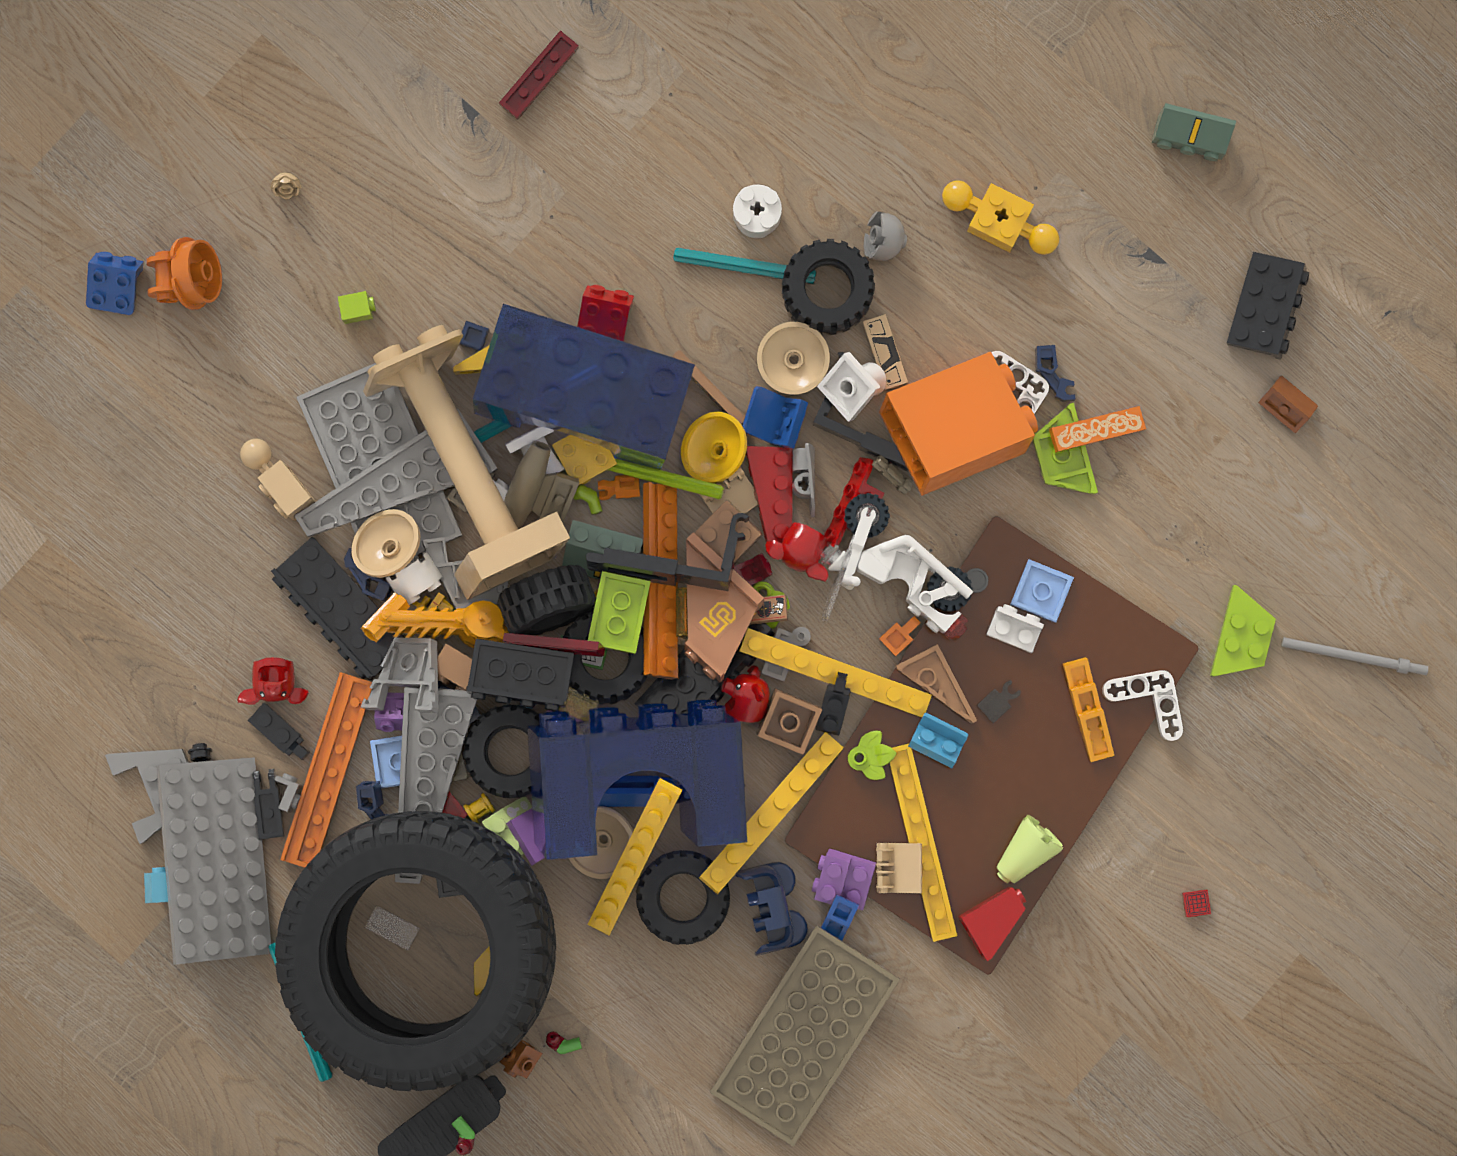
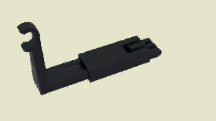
M844 352L837 353L839 358L844 354ZM825 396L813 426L860 446V451L876 458L882 456L888 460L887 463H891L909 472L894 443L869 432L863 434L825 417L828 416L833 405Z
M737 513L732 517L721 565L722 572L680 565L678 560L610 548H605L604 554L587 553V568L591 571H603L676 586V583L729 591L738 541L745 540L743 532L738 533L735 531L736 524L739 521L748 522L749 516L745 513Z

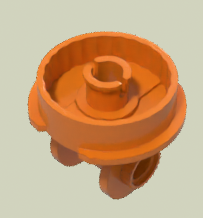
M182 237L173 243L170 251H159L155 253V256L146 259V265L155 268L156 287L147 290L148 296L157 299V302L176 303L180 301L186 308L197 310L204 307L206 303H211L218 298L222 287L221 265L215 250L207 241Z

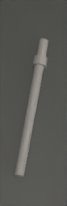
M1285 637L1282 639L1281 646L1396 669V672L1403 674L1411 672L1427 675L1428 666L1410 663L1408 659L1399 658L1395 660Z

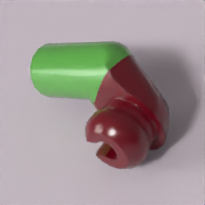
M555 1031L549 1032L546 1036L548 1047L559 1054L582 1049L579 1037L566 1040Z
M460 1116L452 1123V1126L459 1133L456 1152L464 1156L469 1154L474 1147L475 1132Z

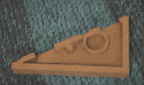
M938 644L895 666L898 671L971 724L977 721Z

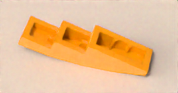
M1084 657L1063 663L1067 684L1090 762L1115 756L1088 659Z

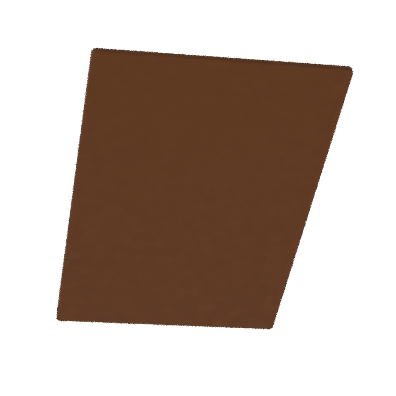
M998 516L992 518L960 567L961 571L966 573L974 568L982 569L988 576L987 587L982 592L972 593L967 604L958 610L951 612L941 611V609L935 607L934 609L939 613L946 615L960 612L961 615L957 618L960 623L951 633L948 630L945 633L940 631L935 633L926 625L928 621L926 620L898 663L900 664L938 644L977 719L976 722L971 724L934 696H931L926 713L968 733V738L953 768L912 749L957 932L955 937L936 942L987 975H990L996 968L1156 717L1152 695L1110 702L1102 694L1103 685L1112 679L1155 671H1167L1172 675L1174 685L1176 686L1199 649L1198 645ZM1028 559L1074 577L1057 622L1054 623L1036 616L1040 618V623L1044 624V627L1039 634L1032 653L986 635L996 608L998 606L1003 607L1004 604L1011 606L1010 603ZM955 594L951 597H945L944 599L953 601L956 598H958V596H956ZM1016 608L1018 609L1017 614H1020L1025 617L1026 614H1031L1029 612ZM1084 657L1089 662L1093 682L1096 685L1100 705L1104 711L1115 755L1094 762H1090L1063 668V663ZM896 668L889 677L892 681L928 693ZM1159 675V679L1156 681H1150V676L1146 677L1149 682V692L1153 691L1151 686L1161 685V688L1164 689V684L1168 683V680L1163 679L1162 675ZM1135 679L1131 683V688L1135 693H1141L1144 690V683L1139 679ZM1122 681L1123 687H1115L1114 684H1111V688L1107 689L1108 694L1116 697V693L1125 691V696H1129L1126 690V681ZM1163 699L1160 702V709L1162 708L1167 699ZM874 700L785 838L786 844L819 864L821 855L826 856L829 848L877 863V843H909L890 764L888 763L883 766L885 771L884 779L872 780L867 778L862 771H857L849 765L848 755L854 747L859 746L862 736L871 731H881V744L891 748L909 744L922 717ZM863 754L856 756L858 763L864 760ZM1030 815L1040 822L1038 825L1044 829L1047 828L1062 843L1063 849L1018 882L1013 883L1010 881L1006 883L997 875L999 872L997 865L1023 818ZM876 866L867 897L932 939L921 893H878L876 888ZM1008 886L1019 889L1026 900L1023 903L1026 909L993 958L985 961L982 959L958 916Z

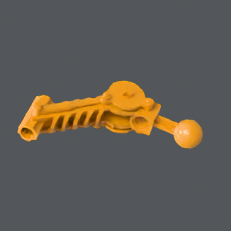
M396 593L361 628L364 635L376 643L385 633H395L393 637L408 633L405 638H410L414 634H420L418 638H423L427 634H433L431 639H435L439 635H445L443 639H448L452 635H459L463 643L471 648H474L476 639L504 643V633H509L507 627L503 624L504 618L501 610L490 601L473 602L466 608H457L453 612H447L450 609L447 607L440 612L435 611L437 607H432L428 611H423L425 607H419L415 611L408 610L410 605L407 603V600Z

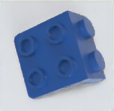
M110 252L96 253L88 262L87 307L131 315L135 310L136 280L143 271L144 261L136 260L132 256H113Z
M756 386L753 390L742 426L746 434L775 446L794 449L806 414L808 402L801 399L786 398L766 388Z

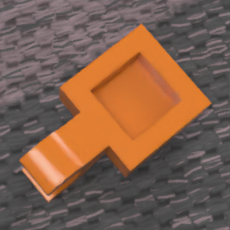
M619 475L615 476L614 481H598V490H605L599 491V500H608L614 494L616 499L640 497L639 478Z
M915 616L903 627L896 622L879 640L896 657L913 641L909 634L921 622Z

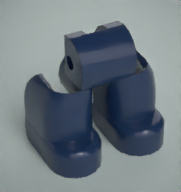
M772 862L736 872V877L744 880L753 879L756 892L746 895L749 907L758 905L761 916L753 918V924L756 933L766 930L769 944L762 945L755 952V956L800 944L808 932L807 922L799 912L789 910L786 896L793 891L796 884L793 870L785 863Z

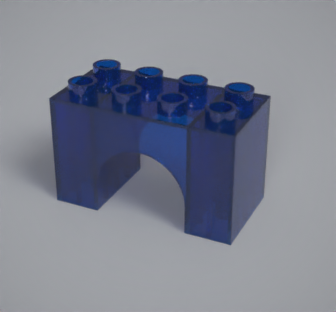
M503 304L473 396L474 414L521 428L522 424H531L557 430L600 445L613 452L614 458L661 470L670 447L695 364Z
M716 700L688 701L687 713L676 714L674 709H668V704H643L638 706L639 717L626 718L625 713H619V708L617 707L589 709V721L576 722L575 717H569L568 711L540 713V725L527 726L535 845L546 860L596 856V812L602 796L621 777L643 770L667 774L671 777L675 786L682 789L679 796L680 829L696 846L747 842L741 722L727 714L726 706L717 705Z

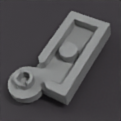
M797 627L792 633L778 628L775 638L796 646H805L809 643L811 635L805 627ZM766 661L761 674L784 682L789 669Z

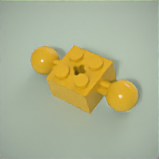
M952 181L945 186L942 192V200L948 209L952 211L968 209L975 213L967 232L1009 253L1019 235L1028 239L1031 249L1041 255L1050 254L1058 247L1059 234L1053 226L1049 224L1033 226L1026 222L1034 204L992 183L982 200L973 196L971 187L963 181ZM1002 214L1005 218L1001 222L997 221V215Z

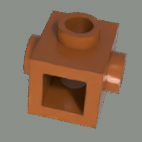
M521 1040L499 1062L505 1066L503 1071L510 1076L516 1078L517 1075H520L527 1079L543 1053L530 1043Z

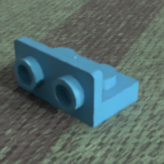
M924 713L908 747L953 768L968 738V733L935 716Z

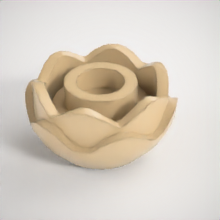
M280 173L272 180L270 188L275 196L290 199L292 196L299 194L301 183L291 173Z

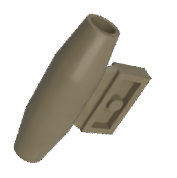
M540 441L532 442L518 464L504 499V503L518 529L521 528L531 510L541 519L557 512L563 523L579 485L578 478L558 472L546 474L551 448Z

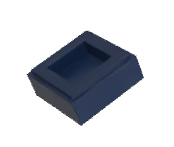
M466 321L462 330L463 337L459 345L479 352L483 349L489 328Z

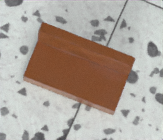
M1283 376L1277 379L1274 385L1258 402L1295 434L1310 419L1318 407L1315 402Z

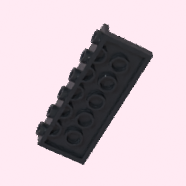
M313 536L277 569L273 568L271 570L274 574L272 580L281 590L285 587L291 593L288 598L297 607L300 605L304 607L307 611L304 614L313 625L318 623L324 629L321 634L329 643L335 641L340 647L337 650L338 653L346 661L351 659L356 666L353 669L362 679L367 677L372 680L384 668L381 664L394 638H405L403 634L393 637L395 633H385L376 643L364 635V632L361 630L362 626L379 608L366 594L362 593V589Z
M766 623L749 624L748 626L749 629L771 637L775 634ZM741 641L724 675V679L719 682L716 678L711 680L703 672L704 667L698 662L693 663L685 655L686 650L683 649L678 655V678H657L635 702V705L676 742H679L690 735L692 732L691 727L697 721L700 722L707 716L709 712L707 709L713 703L716 704L723 698L725 692L722 691L721 687L725 678L735 679L741 675V671L746 666L750 667L757 658L739 651L742 644Z

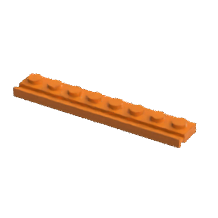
M652 482L643 484V554L677 560V488L662 484H652ZM650 582L644 611V676L651 675L652 677L665 679L678 678V583H676V586Z
M339 673L280 860L305 868L322 850L366 713V709L361 708V704L364 699L368 700L373 690L370 688L371 681Z

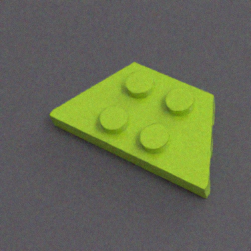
M1071 403L1039 430L1032 441L1044 484L1094 495L1098 493L1086 446L1055 453L1049 432L1050 428L1079 421L1075 405Z
M1233 585L1210 673L1212 677L1263 667L1265 665L1276 619L1237 585Z

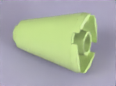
M1030 815L1023 818L997 865L999 870L997 875L1006 883L1010 881L1013 883L1018 882L1063 849V845L1057 837L1047 828L1044 829L1038 825L1040 822Z

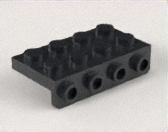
M1253 252L1227 339V345L1272 355L1280 360L1282 354H1287L1290 343L1287 337L1289 331L1293 332L1295 328L1296 317H1294L1296 308L1300 309L1303 300V295L1300 294L1303 285H1307L1310 275L1305 263Z
M476 639L466 692L471 694L473 699L485 700L487 696L496 698L495 702L510 704V701L514 700L520 701V705L524 707L534 708L535 704L545 705L546 710L559 711L560 708H566L574 653Z

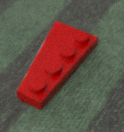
M747 446L745 455L747 456L748 470L754 485L755 499L758 502L765 542L776 540L782 543L785 534L792 525L793 449L786 447Z

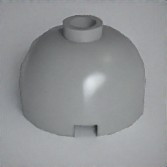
M878 211L872 214L867 226H871L870 235L865 233L864 254L869 259L887 261L893 259L906 246L907 235L905 234L904 227L901 221L894 215Z

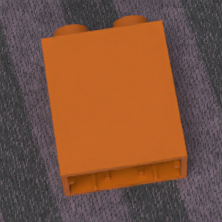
M991 352L890 391L884 398L879 413L922 496L1025 454L1035 436L1034 433L1038 431L1037 420L1031 408L1027 405L1020 407L1012 393L1016 389V382L1011 369L1006 364L998 366Z

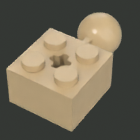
M261 439L248 440L243 444L240 451V458L243 464L250 469L259 470L262 473L257 477L261 482L258 487L266 497L276 501L273 506L282 517L284 516L285 519L289 517L296 521L294 516L315 503V499L289 466L281 459L273 465L270 461L272 457L271 448L265 441Z

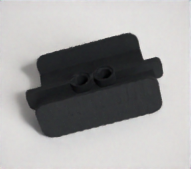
M479 1075L465 1081L463 1080L384 1138L378 1145V1155L447 1156L456 1149L459 1140V1133L452 1126V1123L462 1116L476 1135L499 1116V1100L506 1094L505 1087L495 1075H491L485 1080Z

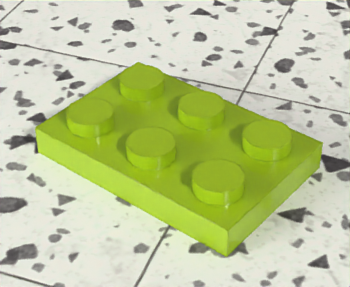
M602 571L588 641L600 642L606 649L636 654L651 581Z

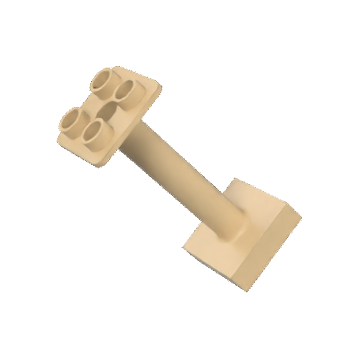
M439 325L419 335L417 339L420 345L416 348L403 352L400 345L396 344L375 354L373 359L376 365L367 371L369 377L363 392L366 397H369L393 386L406 389L485 545L469 552L454 573L463 594L469 600L552 561L570 537L557 512L523 528H517L438 374L441 366L452 359L463 334L460 329L447 333L444 325Z

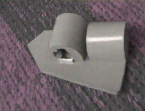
M806 443L805 448L793 449V472L801 474L792 483V492L798 498L809 499L810 515L815 517V447L810 443ZM801 481H805V485H809L806 491L798 486Z

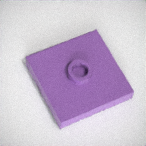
M545 801L506 823L515 839L519 842V846L531 866L564 847V832Z

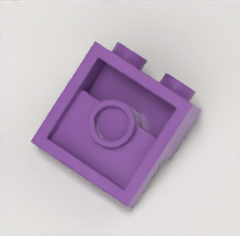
M829 848L826 856L821 855L818 864V870H822L820 878H815L812 892L816 893L814 900L832 905L835 896L839 895L859 904L858 909L863 910L876 862Z

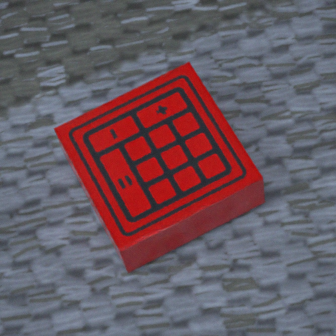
M1208 890L1182 893L1185 917L1211 914Z

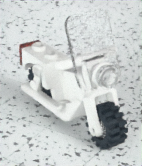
M866 493L854 497L848 503L844 512L846 527L853 534L849 548L842 552L838 549L839 545L836 544L834 547L829 545L820 555L824 558L821 561L822 564L826 563L829 566V570L837 571L821 621L826 622L829 620L841 585L848 590H852L854 586L860 585V579L852 576L855 570H857V572L878 584H883L891 579L906 581L909 586L906 602L910 604L907 608L917 617L921 614L928 620L926 625L935 633L940 631L949 640L954 637L959 639L967 630L965 624L969 620L960 612L952 615L939 613L930 604L933 603L934 607L941 609V611L950 612L965 606L971 598L970 595L973 593L971 579H968L966 572H962V569L945 567L909 535L897 537L862 552L866 539L879 535L887 527L890 514L888 512V505L886 506L885 501L876 494ZM929 570L933 575H931L929 582H927L928 589L920 593Z

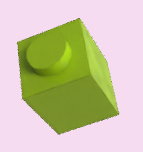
M366 291L338 296L341 318L345 324L374 319L372 312L376 311L375 301L373 297H369Z

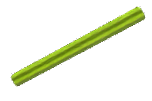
M615 458L617 465L608 469V471L716 499H721L724 493V488L721 485Z

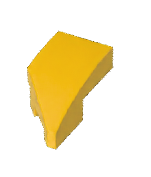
M490 947L474 962V995L476 997L484 989L490 968Z

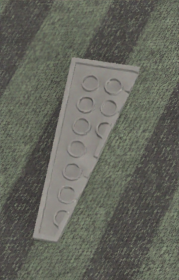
M457 409L489 473L497 471L498 468L459 409ZM425 430L294 517L306 535L311 537L455 485Z
M406 686L404 688L398 813L407 811L442 813L477 699L471 698V694H468L466 690L438 689V713L419 712L415 710L420 687ZM415 873L395 874V882L420 884L423 875Z

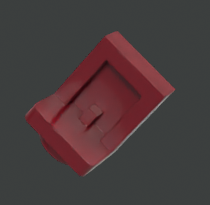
M763 553L733 566V569L751 586L764 581L773 574L771 565Z

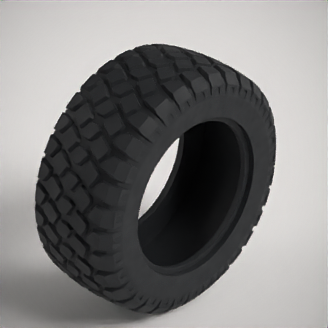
M407 811L388 814L361 823L332 840L308 863L297 878L285 901L277 928L278 933L275 943L277 981L281 986L280 993L286 1008H289L290 1018L298 1031H302V1034L305 1036L303 1039L315 1052L319 1051L322 1059L335 1069L339 1067L344 1071V1074L358 1081L362 1079L368 1085L383 1089L388 1087L396 1091H411V1089L427 1091L461 1083L463 1080H468L498 1063L518 1045L533 1026L548 996L555 970L556 933L554 919L542 884L537 879L530 865L521 857L517 850L493 831L471 820L441 812ZM415 873L439 879L464 895L478 912L489 940L490 968L484 990L475 1006L469 1012L441 1023L424 1024L408 1022L380 1009L359 987L352 973L347 954L348 925L360 897L379 878L393 874Z

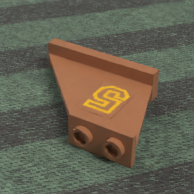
M693 532L686 539L687 566L722 572L721 565L723 559ZM734 569L732 570L729 591L687 584L688 640L685 642V655L693 663L698 662L704 667L703 672L711 680L716 678L719 682L724 679V675L755 612L764 605V597Z

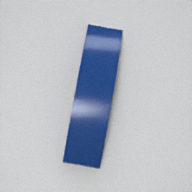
M836 895L821 928L842 941L859 904Z

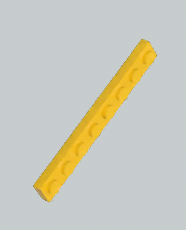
M747 628L739 650L742 653L828 684L835 685L838 672L848 674L845 687L850 688L851 692L919 717H923L924 713H926L932 696L923 691Z
M825 732L703 872L699 879L718 894L844 747Z
M909 744L892 748L896 751L897 755L889 764L908 842L922 843L921 895L932 941L935 942L955 937L957 932L912 748L908 747Z
M661 778L659 779L587 925L608 936L611 934L682 789Z

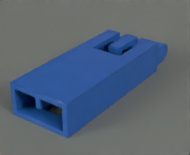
M586 776V807H646L660 778L676 786V779L659 776Z

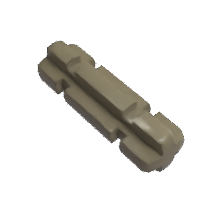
M882 456L875 458L872 466L878 472L882 471L881 475L892 485H897V489L902 494H906L912 489V482L907 478H903L904 475L891 463L887 464L888 460Z

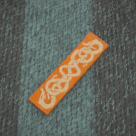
M1140 406L1053 427L1049 429L1056 453L1144 431L1146 426Z

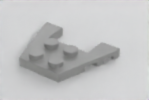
M445 538L422 540L425 551H427L442 575L440 581L455 610L457 608H466L473 602L482 600L490 601L495 605L498 604L499 594L507 588L508 581L467 600L454 576L462 561L448 562Z
M394 638L381 664L384 668L379 678L373 680L370 686L373 690L368 700H363L361 708L383 711L389 686L420 687L415 710L426 713H438L437 641L431 638Z
M184 749L105 755L113 776L135 767L138 768L155 814L131 823L139 844L145 843L162 828L157 766L189 763Z

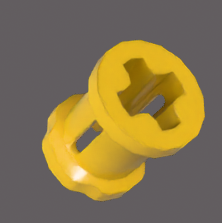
M482 793L481 797L473 803L463 805L471 820L476 823L479 818L488 812L493 813L496 811L485 793Z

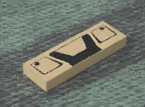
M886 314L863 321V327L875 363L883 369L886 375L884 391L908 384Z

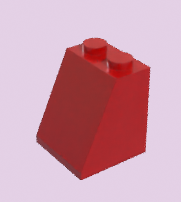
M1008 886L958 916L976 949L985 961L993 958L1026 909L1023 905L1026 900L1019 889Z

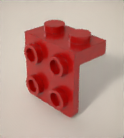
M587 285L582 297L576 339L621 349L624 344L634 295H629L628 292L623 290H606L600 285Z

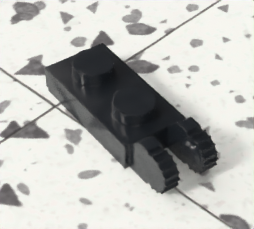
M269 769L268 771L270 789L263 790L260 771L253 772L255 787L254 803L259 840L285 836L282 810L279 809L281 801L277 781H275V769Z

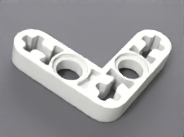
M1001 351L991 352L995 359L997 357L1002 359L1001 364L1008 365V362L1011 363V371L1019 369L1023 372V380L1016 382V389L1022 392L1017 402L1018 404L1022 402L1029 403L1031 410L1035 414L1049 391L1048 382ZM1028 376L1033 377L1030 380L1032 384H1042L1041 389L1044 391L1043 393L1038 392L1034 394V388L1029 384L1026 388L1022 387L1027 381Z
M1155 671L1109 680L1103 685L1102 694L1110 702L1152 695L1161 737L1167 741H1174L1181 737L1183 733L1182 720L1174 680L1169 672ZM1159 675H1162L1163 679L1168 680V683L1164 684V689L1161 688V685L1151 686L1153 691L1149 692V682L1146 677L1150 676V681H1156L1159 679ZM1139 679L1144 683V690L1141 693H1135L1132 690L1131 683L1133 680ZM1122 681H1126V690L1129 696H1125V691L1116 693V697L1108 694L1107 689L1111 688V684H1114L1115 687H1123ZM1163 699H1169L1173 703L1171 712L1165 713L1160 709V702ZM1175 714L1176 719H1171V724L1173 727H1177V731L1174 732V737H1171L1170 733H1165V728L1169 727L1168 720L1162 721V717H1169Z

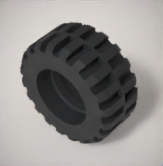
M819 239L813 241L809 246L807 244L804 245L797 254L795 253L791 257L784 271L782 298L785 301L787 312L791 313V318L795 322L810 325V328L817 330L821 335L822 333L836 335L839 331L846 332L850 330V327L857 325L870 308L875 291V283L873 280V269H870L867 258L859 254V249L855 246L854 248L849 247L848 243L842 240L841 243L834 242V239H827L826 242H821ZM821 266H833L842 270L848 276L851 292L844 304L837 308L827 309L819 307L810 301L806 293L805 283L807 277L814 269Z
M573 564L550 568L543 572L535 573L530 577H525L519 582L510 585L509 588H505L498 598V605L508 632L523 635H540L564 627L574 622L579 616L582 617L587 612L594 610L596 597L586 570L580 565L574 566Z
M589 611L586 615L575 619L574 623L566 629L563 638L588 641L594 611ZM641 626L636 654L628 653V663L625 670L613 679L603 680L595 678L585 669L582 655H574L569 685L571 691L581 696L585 701L596 702V704L603 705V703L616 704L618 701L630 698L632 694L637 692L647 679V676H644V628Z
M511 704L493 707L488 712L482 713L474 724L472 723L469 728L470 731L467 737H465L463 757L466 762V769L470 773L472 780L484 791L492 795L509 799L526 797L537 792L545 785L556 769L559 752L557 738L553 729L540 714L527 707ZM510 728L525 732L534 745V757L530 766L523 772L515 775H507L497 771L491 764L488 756V748L492 738L498 732Z
M679 850L666 853L648 865L642 873L637 886L636 905L642 922H644L651 933L671 944L689 945L707 939L718 930L724 922L729 909V885L727 883L716 894L699 879L713 860L698 852ZM674 875H692L700 880L706 890L707 899L705 907L697 917L691 920L680 921L673 919L665 913L661 906L660 892L662 886Z

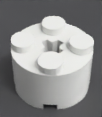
M751 185L745 187L739 192L734 201V222L744 235L751 238H763L772 233L780 223L781 201L777 193L767 186ZM755 208H760L761 212L759 215H754Z
M427 551L422 552L424 557L419 559L418 555L415 556L404 569L393 577H385L393 591L404 597L409 605L420 598L421 592L426 589L431 592L441 585L440 579L442 575Z

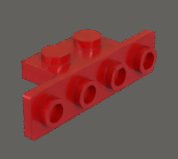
M860 457L855 463L852 476L844 487L841 501L834 510L831 524L824 533V536L827 538V548L838 549L846 529H848L844 521V512L848 503L854 497L860 494L871 493L872 495H878L880 499L883 498L884 492L866 483L873 469L872 463L874 460ZM865 504V505L859 506L858 509L856 510V519H857V512H858V515H859V513H860L864 508H866L867 506H871V505H866V504ZM868 507V511L866 513L867 517L870 511L872 512L873 508Z

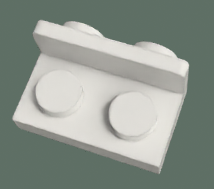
M1006 604L1003 607L998 606L986 635L1032 653L1039 634L1044 627V624L1040 623V618L1031 614H1026V617L1017 614L1018 609Z

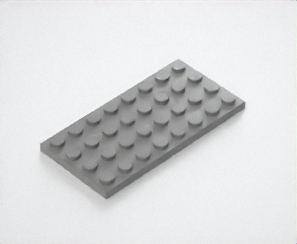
M376 363L297 396V400L335 488H338L419 435L399 387L393 386L375 395L365 396L363 389L369 377L367 371ZM443 490L388 509L404 511L418 524L420 529V545L415 556L425 552L422 540L444 537L445 543H448L463 536ZM371 516L351 522L355 534L360 526Z
M255 757L157 766L173 965L271 954L269 951L271 935L262 840H259L254 803L255 787L253 772L256 771Z

